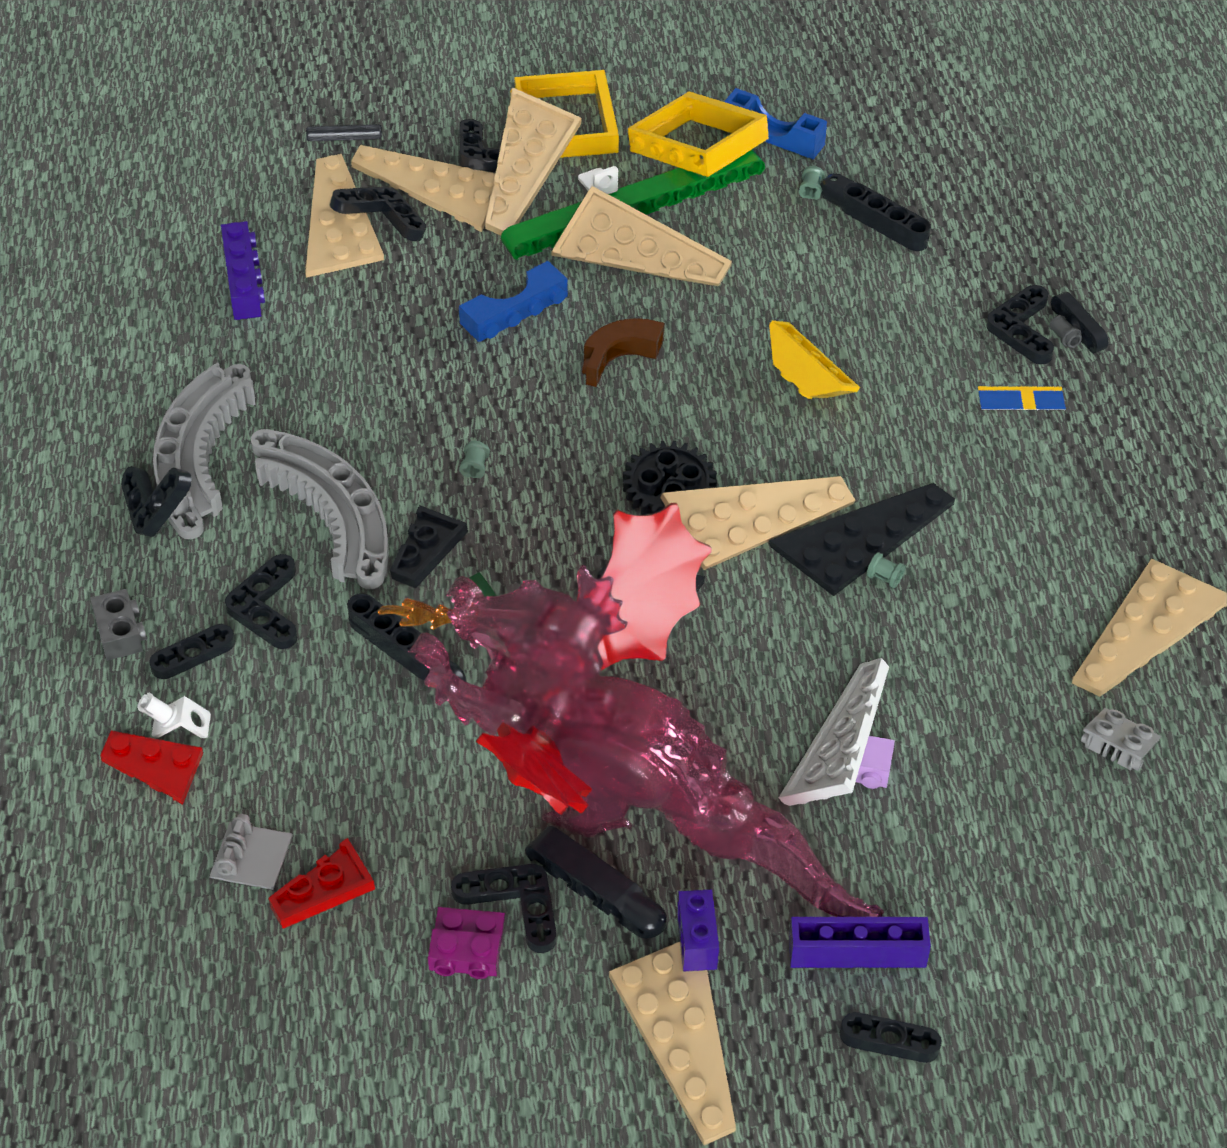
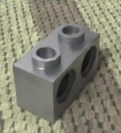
M127 589L91 597L93 612L106 660L143 652L141 641L147 640L142 622L136 623L135 618L140 617L136 599H129Z

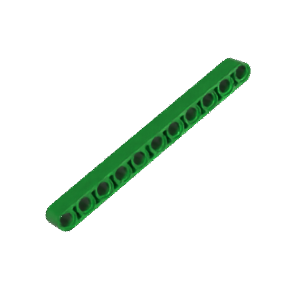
M752 149L709 177L682 168H676L619 188L618 191L608 195L647 215L658 211L661 207H670L681 203L684 199H693L704 195V192L727 187V184L732 182L738 183L750 178L749 176L761 175L765 169V163ZM581 202L512 225L501 234V242L515 260H519V257L525 255L531 256L542 252V249L547 247L553 248Z

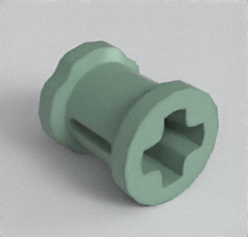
M809 166L803 170V182L799 188V195L802 198L815 200L820 198L822 192L820 183L825 178V173L821 168Z
M470 441L464 447L465 459L461 462L459 471L465 477L482 478L485 474L484 463L490 455V449L480 441Z
M878 552L869 564L867 577L871 579L876 577L889 583L890 587L896 588L905 573L906 565L889 561L883 558V554Z

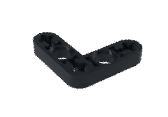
M474 119L462 120L458 133L459 165L471 168L472 170L496 172L500 149L483 147V125L479 121Z
M383 186L337 189L333 191L329 205L334 211L342 214L382 212L404 238L410 241L422 240L426 224L397 190Z
M1030 285L991 311L987 317L986 327L990 333L1036 364H1047L1052 360L1053 343L1023 322L1047 305L1049 293L1046 288L1040 285ZM1013 308H1019V309L1023 310L1024 312H1022V313H1015V312L1011 311V309H1013ZM1023 335L1026 337V339L1019 340L1014 338L1013 336Z
M133 466L125 470L121 485L133 528L137 534L153 537L157 534L190 490L192 482L190 472L171 468L153 491L146 470Z
M286 554L272 557L225 598L227 613L232 618L278 649L290 648L297 642L296 626L264 602L295 576L296 567L294 559ZM259 583H265L269 585V587L263 591H256L253 589V587ZM259 616L269 618V621L265 624L260 625L253 622ZM277 631H279L281 634H285L288 632L289 636L286 637L282 635L278 637Z
M525 864L463 872L456 875L451 881L452 897L460 904L469 905L520 898L528 947L536 953H546L556 945V926L548 878L542 866ZM534 875L537 880L536 884L530 885L528 876ZM513 877H518L519 887L514 888ZM501 879L508 883V887L504 890L496 891L490 887V884L494 880ZM480 881H484L485 892H481ZM462 884H469V893L463 892ZM534 903H540L546 907L545 912L539 915L531 914L527 909ZM543 923L546 941L539 942L536 924Z

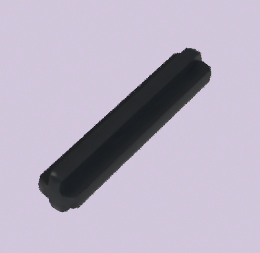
M380 124L308 126L306 128L307 141L382 139V127Z

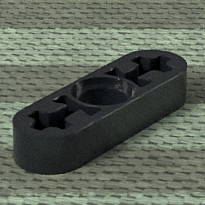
M1063 292L1052 297V310L1057 316H1064L1074 328H1078L1081 331V342L1092 354L1105 350L1108 347V337L1105 330L1069 292Z
M217 624L155 652L149 660L152 674L159 679H169L230 651L235 645L232 628L225 624ZM221 636L226 640L221 642L219 639H215V637ZM205 641H207L208 646L210 645L209 649H206ZM198 648L201 650V652L194 657H188L184 654L188 649ZM176 654H179L180 662H178L177 657L175 658ZM164 661L166 664H169L170 666L164 668V666L159 665V663Z
M860 1012L847 1014L843 1018L840 1028L842 1042L851 1048L923 1063L934 1061L939 1055L942 1044L941 1036L932 1028ZM853 1025L860 1026L859 1034L852 1033ZM872 1028L876 1029L874 1038H870ZM893 1032L899 1036L900 1041L894 1044L887 1043L882 1039L881 1034ZM907 1035L911 1036L909 1046L905 1045ZM922 1039L929 1041L928 1049L921 1048Z

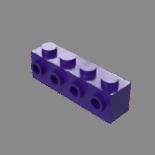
M247 221L221 224L234 320L262 317L260 303H265L263 286L257 287V285L262 284L260 268L254 267L260 266L258 251L252 250V248H257L255 232H249Z
M791 917L789 931L790 968L927 967L931 948L928 917Z

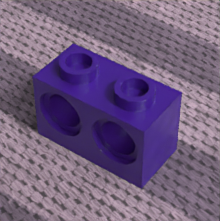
M712 889L678 891L676 914L683 972L717 970L719 941Z

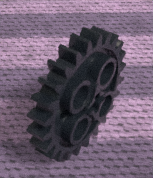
M661 441L658 448L650 443L649 451L639 448V456L632 454L631 462H626L623 492H626V500L632 501L633 509L641 507V515H645L648 512L654 514L665 508L660 498L664 492L717 488V471L713 470V462H707V454L698 456L697 447L691 451L687 450L688 443H684L681 448L677 447L676 441H673L671 446H666V443Z

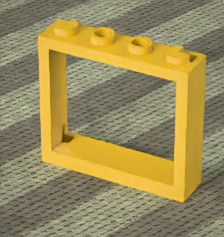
M605 70L514 77L515 89L536 98L596 94L604 133L574 135L560 158L619 152V134Z
M690 91L628 128L631 152L706 177L714 174L769 139L767 115ZM690 120L732 133L706 150L663 137Z

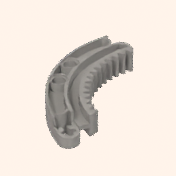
M217 362L190 382L175 398L159 426L153 453L156 485L158 486L171 468L188 471L192 478L190 490L168 518L178 535L184 539L199 537L204 531L202 517L209 513L215 517L223 509L220 491L215 489V484L209 475V454H212V446L216 444L215 438L220 437L219 431L225 430V423L230 424L232 422L231 416L238 417V409L246 411V404L256 405L251 373L245 365L235 364L222 370ZM186 517L188 523L195 525V527L185 526L184 518Z
M261 429L254 432L251 436V446L253 453L260 457L255 460L259 484L263 486L269 481L270 488H274L279 484L280 491L282 492L289 488L291 496L298 493V500L306 499V505H313L314 512H319L320 518L325 519V525L329 527V533L332 535L334 544L333 557L331 558L333 578L344 583L346 577L355 578L358 584L365 589H375L382 585L384 578L388 576L389 569L386 521L381 505L366 480L348 462L319 444L292 434L269 429Z

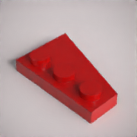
M111 730L100 757L102 762L132 778L139 779L148 784L150 788L167 794L173 800L183 805L203 756L202 747Z
M348 838L339 844L340 849L331 856L324 855L317 860V866L306 875L296 876L268 898L270 907L282 929L375 890L374 880Z

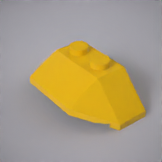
M771 321L769 328L773 365L781 371L780 375L784 379L793 382L799 388L798 392L808 399L813 397L829 398L858 392L860 387L804 335L797 331L790 322Z

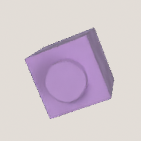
M873 736L868 737L856 778L857 783H862L865 787L871 789L878 787L887 788L895 740Z

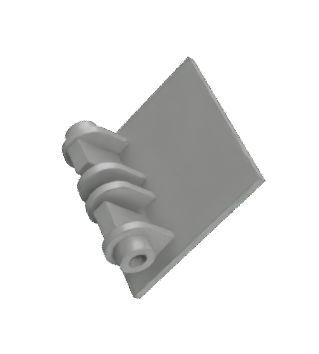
M1104 708L1083 729L1085 733L1082 736L1081 742L1085 744V748L1098 754L1104 748L1103 757L1107 756L1113 746L1115 750L1111 757L1112 762L1115 761L1121 752L1117 764L1130 771L1132 769L1139 771L1144 762L1142 758L1153 748L1161 736L1154 733V730L1145 724H1136L1126 719L1125 715L1118 710Z
M238 814L237 817L233 818L232 822H229L209 877L274 890L293 834L254 827L251 825L248 815Z

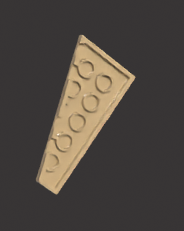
M512 88L485 229L501 235L506 228L521 221L580 127L581 117Z
M364 145L359 146L351 160L353 168L375 179H380L397 190L400 189L408 193L409 196L440 212L444 211L454 216L456 220L462 223L466 222L474 226V229L480 232L483 231L492 195L495 173L472 170L468 167Z
M342 154L316 159L305 270L306 278L384 260L383 251L367 213L342 214L334 211L329 205L334 190L356 188Z
M594 186L590 187L551 251V255L714 286L721 284L732 265V261Z
M841 476L664 492L660 497L665 507L670 503H677L682 523L692 537L711 546L712 552L701 563L703 570L846 508L856 501Z
M1151 559L1076 672L1072 684L1099 697L1126 679L1133 671L1147 664L1154 656L1161 654L1193 631L1199 624L1213 617L1223 607H1227V593Z
M677 942L609 971V977L702 1144H709L735 1132L736 1124L707 970L683 972L680 942Z

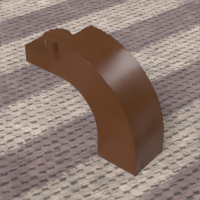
M632 318L609 323L595 331L584 344L582 374L586 375V385L597 387L607 364L619 356L640 355L656 359L664 342L665 323L649 319Z

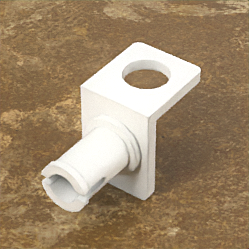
M616 166L604 170L596 168L578 175V180L587 191H589L591 186H594L610 194L618 191V168Z
M151 693L143 695L140 699L138 710L154 719L152 737L159 738L180 726L200 738L208 737L210 712L184 696L169 705L154 697ZM192 711L199 715L201 727L193 723L191 719Z

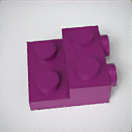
M438 907L435 929L432 930L428 953L429 970L435 971L442 976L464 973L469 974V976L475 979L497 976L505 913Z

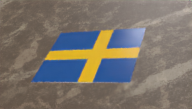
M978 386L981 410H1066L1062 387Z

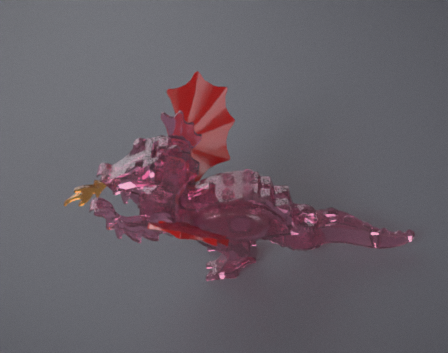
M670 503L661 511L651 515H632L616 510L613 513L614 535L612 553L604 573L600 579H595L590 575L586 566L582 565L577 572V602L567 594L544 588L535 580H524L517 590L504 595L484 596L472 580L461 576L456 578L446 596H453L451 599L454 603L453 610L441 604L434 608L412 599H404L401 604L402 606L387 605L380 607L378 610L380 615L396 614L406 617L402 618L399 622L401 626H418L430 621L432 622L431 629L435 630L439 626L452 623L461 639L471 641L473 649H477L479 645L486 648L492 662L485 671L488 677L482 688L461 680L452 672L447 650L432 634H420L409 653H416L415 658L429 668L430 672L425 679V685L436 688L435 703L441 706L445 701H448L455 715L464 725H468L471 719L474 718L476 723L489 733H481L476 742L491 751L503 763L510 782L543 796L554 808L555 811L542 816L541 819L543 821L590 838L595 837L597 833L625 827L631 829L632 824L624 818L631 805L643 809H656L663 812L666 819L674 824L680 834L685 837L687 836L693 846L697 845L701 850L704 849L711 857L713 855L730 860L742 858L762 866L779 876L805 900L823 912L835 917L883 916L885 911L878 905L865 904L862 899L852 897L840 884L835 883L816 858L799 830L781 813L755 802L748 786L726 772L727 750L712 743L705 733V726L692 719L690 711L683 707L678 699L670 698L653 688L628 679L614 676H599L600 671L623 659L642 658L663 661L666 658L667 640L674 625L681 617L700 606L696 592V575L701 563L712 552V548L710 545L692 537L682 523L677 503Z

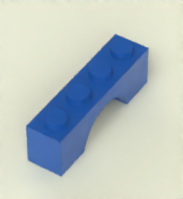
M735 88L724 101L725 103L767 115L769 139L764 142L813 160L825 146L826 120L804 113L800 119L794 122L780 121L772 117L763 108L759 96Z
M546 261L526 271V288L520 294L506 299H494L481 294L459 305L460 324L478 342L486 338H494L500 331L509 326L515 327L521 320L531 315L540 314L544 308L552 304L561 303L568 297L567 278L549 261Z

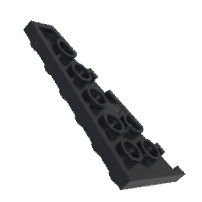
M931 483L769 540V546L832 596H835L868 570L869 564L876 553L883 554V558H885L953 506L955 498L935 483Z

